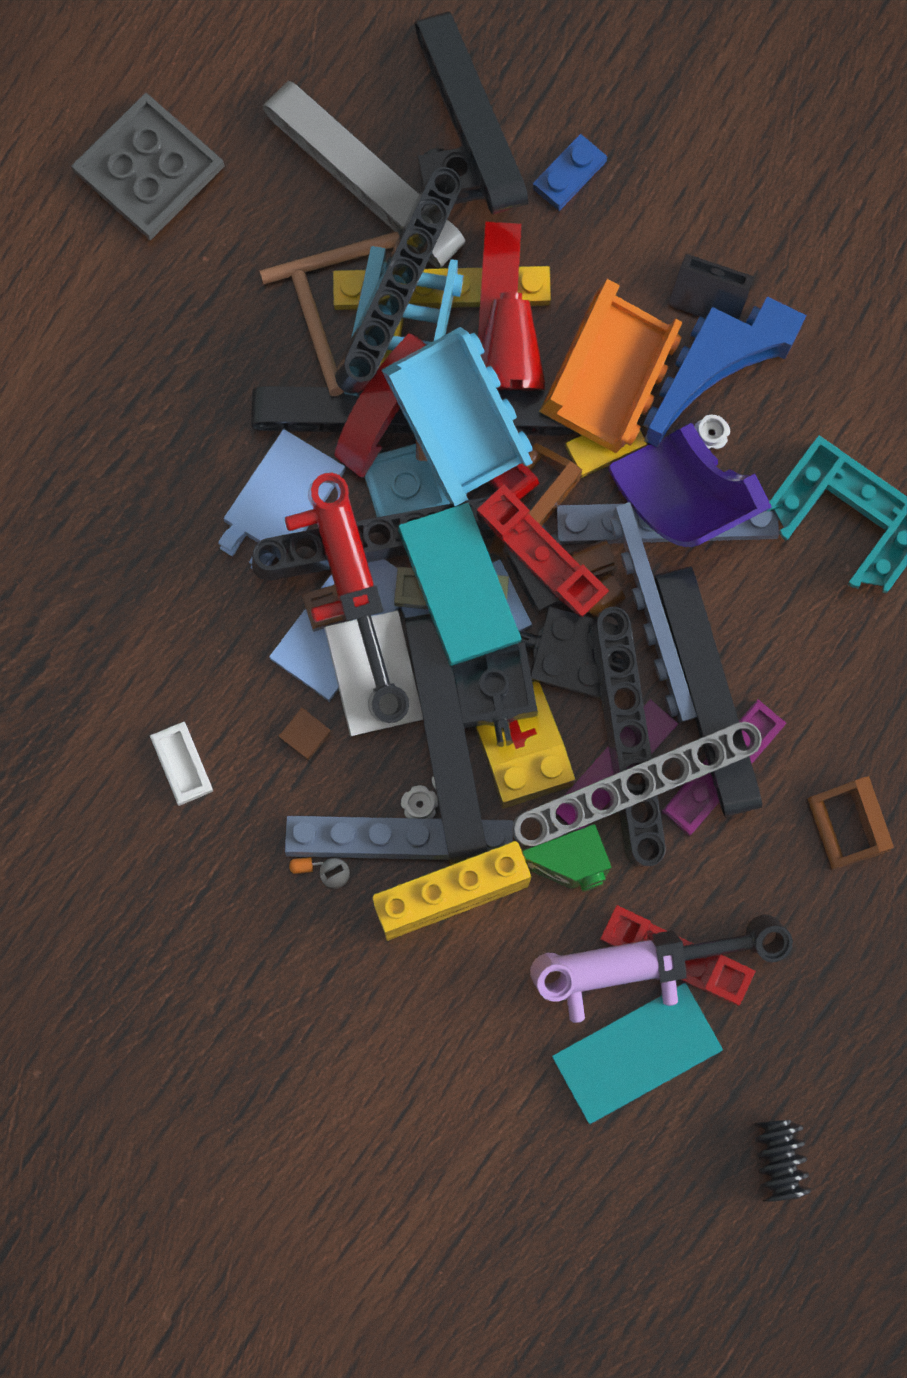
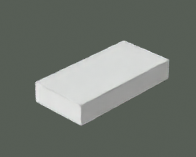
M185 722L150 735L179 806L213 792Z

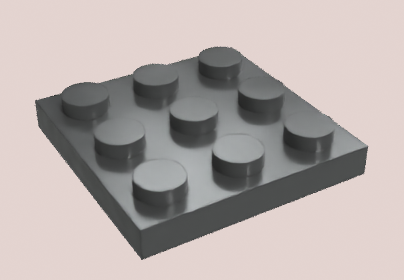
M145 93L71 167L77 176L144 236L151 240L225 166L224 161L148 93Z

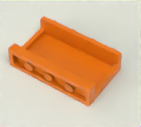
M606 279L595 292L539 412L617 453L625 444L631 446L640 431L641 426L636 423L640 415H645L653 403L655 396L650 394L654 384H660L668 370V366L664 362L668 354L673 355L682 339V336L678 334L682 322L675 319L671 324H666L617 297L616 293L620 285Z

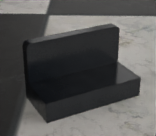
M686 254L680 267L669 305L707 318L711 308L714 307L739 320L754 276Z

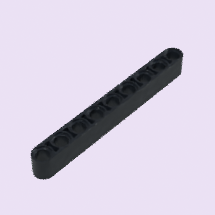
M256 387L252 390L251 427L261 431H282L284 429L288 432H342L354 405L363 391L359 392V396L344 394V392L338 396H331L328 387ZM497 390L501 399H507L516 413L517 418L512 421L518 433L523 431L525 435L566 436L576 432L539 412L549 391ZM401 408L397 411L385 433L413 434Z

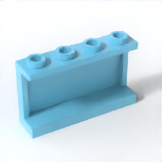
M461 327L381 370L446 499L455 507L468 500L466 493L519 464L528 466L533 463L528 454L533 450L523 431L517 432L512 421L517 418L516 413L507 399H501L496 389L501 386L499 378L491 366H485L480 356L485 351L479 338L475 333L469 334L468 331Z

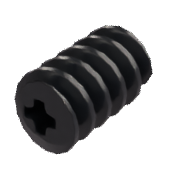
M791 1120L753 1123L754 1127L765 1129V1133L755 1137V1142L767 1145L766 1149L757 1153V1158L769 1161V1164L758 1170L760 1174L771 1177V1180L761 1184L760 1187L773 1194L762 1202L799 1199L811 1193L810 1187L799 1185L800 1181L809 1177V1172L797 1169L798 1165L807 1161V1156L795 1153V1150L805 1145V1141L793 1137V1134L803 1130V1125L791 1122Z

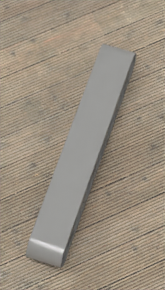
M287 81L263 104V110L266 115L395 232L398 231L400 236L419 194L293 82ZM421 215L424 221L433 224L428 216ZM448 220L428 260L437 268H441L466 243L461 232Z
M748 722L731 725L524 812L516 817L513 822V837L523 846L530 847L542 844L746 758L757 752L761 746L762 738L760 731L756 726ZM737 730H743L749 735L750 745L745 751L737 749L733 744V734ZM703 744L709 745L715 751V760L710 766L702 764L697 756L698 749ZM667 759L675 760L680 766V775L674 781L667 779L662 772V765ZM632 774H639L645 780V790L640 795H633L627 789V779ZM598 788L606 790L610 795V805L605 810H598L591 802L592 793ZM562 803L571 805L575 810V819L570 825H563L556 819V809ZM526 818H533L540 825V834L534 840L525 839L520 832V825Z

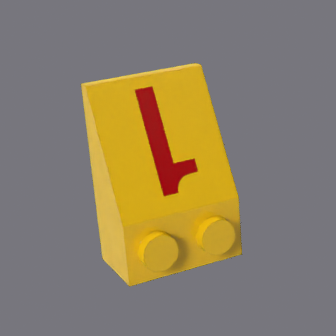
M536 681L532 683L538 716L518 719L509 723L513 740L511 745L506 746L504 732H502L504 747L497 746L494 726L482 725L475 727L502 809L570 788L575 782L560 733L541 685Z

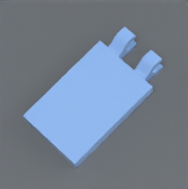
M283 429L225 515L224 522L231 527L220 538L218 542L221 545L220 549L233 556L246 536L259 542L265 538L306 531L309 526L292 531L287 530L285 517L313 509L308 499L310 484L324 473H335L342 477L346 471L345 466ZM330 483L321 484L318 489L320 499L325 502L335 486ZM265 553L259 559L264 565L270 566L276 556L271 553Z

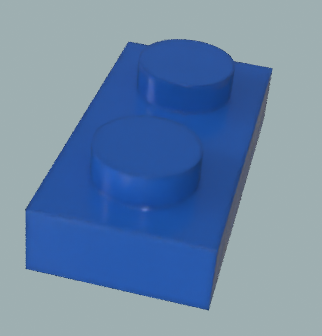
M580 134L533 183V190L560 211L606 163L607 156Z

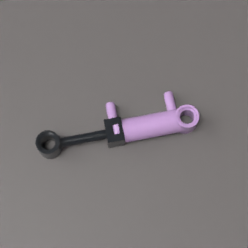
M759 915L749 922L746 928V935L683 946L682 940L672 930L650 934L647 941L562 956L555 953H545L534 960L530 975L539 993L545 999L561 1001L567 998L570 1021L579 1023L585 1019L582 991L657 978L661 983L663 1004L673 1006L678 1002L676 980L687 978L685 961L751 950L752 953L757 952L763 960L778 962L789 955L792 950L793 939L790 932L775 917ZM776 932V936L771 943L762 944L764 937L768 933ZM550 972H561L559 979L555 982H544Z

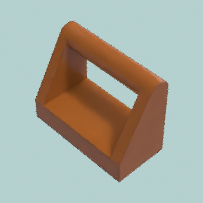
M534 443L532 446L533 450L528 453L533 463L527 467L532 470L538 461L542 459L560 473L529 513L542 526L545 525L556 511L557 505L562 504L581 480L582 469L563 456L538 443Z
M869 776L807 798L832 870L887 853L894 848ZM851 793L870 848L843 857L824 802Z

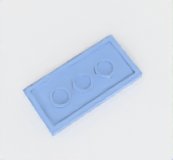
M385 559L368 562L374 586H377L384 610L371 616L399 610L400 607L394 606L397 568ZM332 574L321 588L334 585ZM305 609L269 658L330 702L339 688L325 629L313 632Z

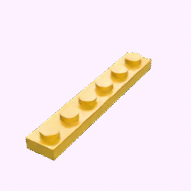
M550 266L519 267L517 292L523 293L522 299L529 300L530 306H550ZM449 268L424 269L423 272L447 276ZM458 268V274L463 275V285L460 297L453 296L451 308L480 307L482 268ZM366 270L333 271L334 310H358ZM416 286L408 304L441 308L444 291Z

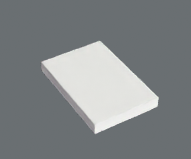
M398 610L371 616L390 684L394 683L396 687H400L409 698L407 714L396 723L378 721L371 715L368 709L370 694L376 686L357 620L330 625L324 628L350 737L423 720ZM391 693L383 695L379 701L380 710L386 715L396 711L398 707L396 697Z

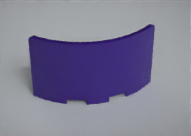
M692 423L664 437L658 447L650 444L610 464L608 467L619 490L626 500L631 503L632 508L642 520L661 537L679 546L694 547L772 508L756 474L742 475L731 469L723 472L716 467L718 459L702 441Z

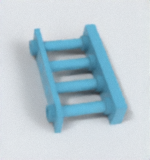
M371 246L352 336L387 263L386 248ZM450 259L447 276L423 272L417 286L444 291L441 308L408 304L402 318L436 323L437 328L434 341L446 335L453 296L460 297L463 275L458 274V260ZM393 275L395 281L405 284L403 278ZM378 305L384 314L391 315L390 310L386 306ZM364 335V339L368 344L377 346L375 339ZM393 336L387 350H394L405 337ZM423 341L426 345L432 343L428 341ZM349 366L353 375L363 377L362 372L357 367ZM344 392V394L359 396V393L350 394Z

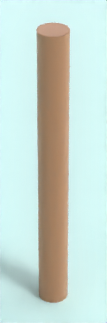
M396 231L260 270L263 284L291 277L294 272L299 270L306 273L369 255L371 246L386 249L393 248L399 238V233Z
M299 270L294 272L291 277L331 396H338L344 391L336 383L335 374L337 368L306 274L304 271Z

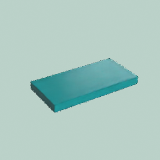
M469 502L398 526V532L450 666L520 643L522 640Z
M686 982L676 987L678 1002L675 1005L667 1006L663 1004V998L660 996L552 1056L589 1125L723 1051Z

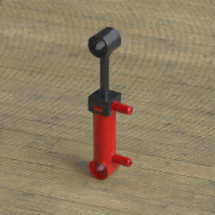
M324 473L310 484L308 490V499L313 509L286 516L284 519L289 531L318 524L338 594L337 601L313 607L311 615L314 622H320L341 615L343 622L357 619L376 686L370 694L368 709L371 715L378 721L396 723L407 714L409 698L400 687H396L394 683L390 684L372 621V614L384 611L377 586H374L348 496V485L340 475ZM330 483L336 487L338 497L335 502L326 503L320 499L318 489L321 484ZM387 693L393 694L398 701L396 711L390 715L384 714L379 708L380 698Z

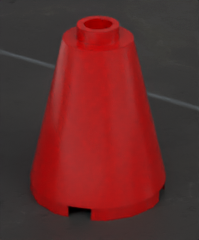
M501 292L500 299H494L491 305L482 340L485 352L480 356L485 366H491L498 376L501 386L497 387V390H545V378L530 301L522 299L523 293Z

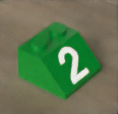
M595 824L522 852L530 871L569 889L580 886L582 892L601 886L612 868Z

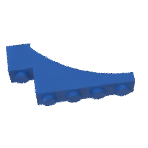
M767 297L761 308L754 306L746 323L714 307L711 308L706 319L700 316L690 335L696 338L691 348L683 347L675 363V366L680 368L676 377L668 376L659 393V396L664 398L659 409L652 406L644 421L643 426L648 428L644 441L658 447L670 426L684 409L721 379L744 367L770 358L780 357L785 360L807 315Z

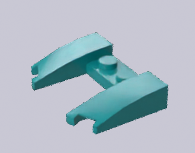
M818 435L769 501L772 508L768 509L767 512L775 511L784 527L779 531V534L783 540L787 541L823 492L827 489L886 531L847 585L859 589L861 583L882 586V593L887 594L907 566V496Z

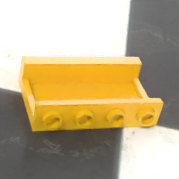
M512 842L375 894L373 896L374 907L388 941L525 889L529 886L531 874L519 843Z

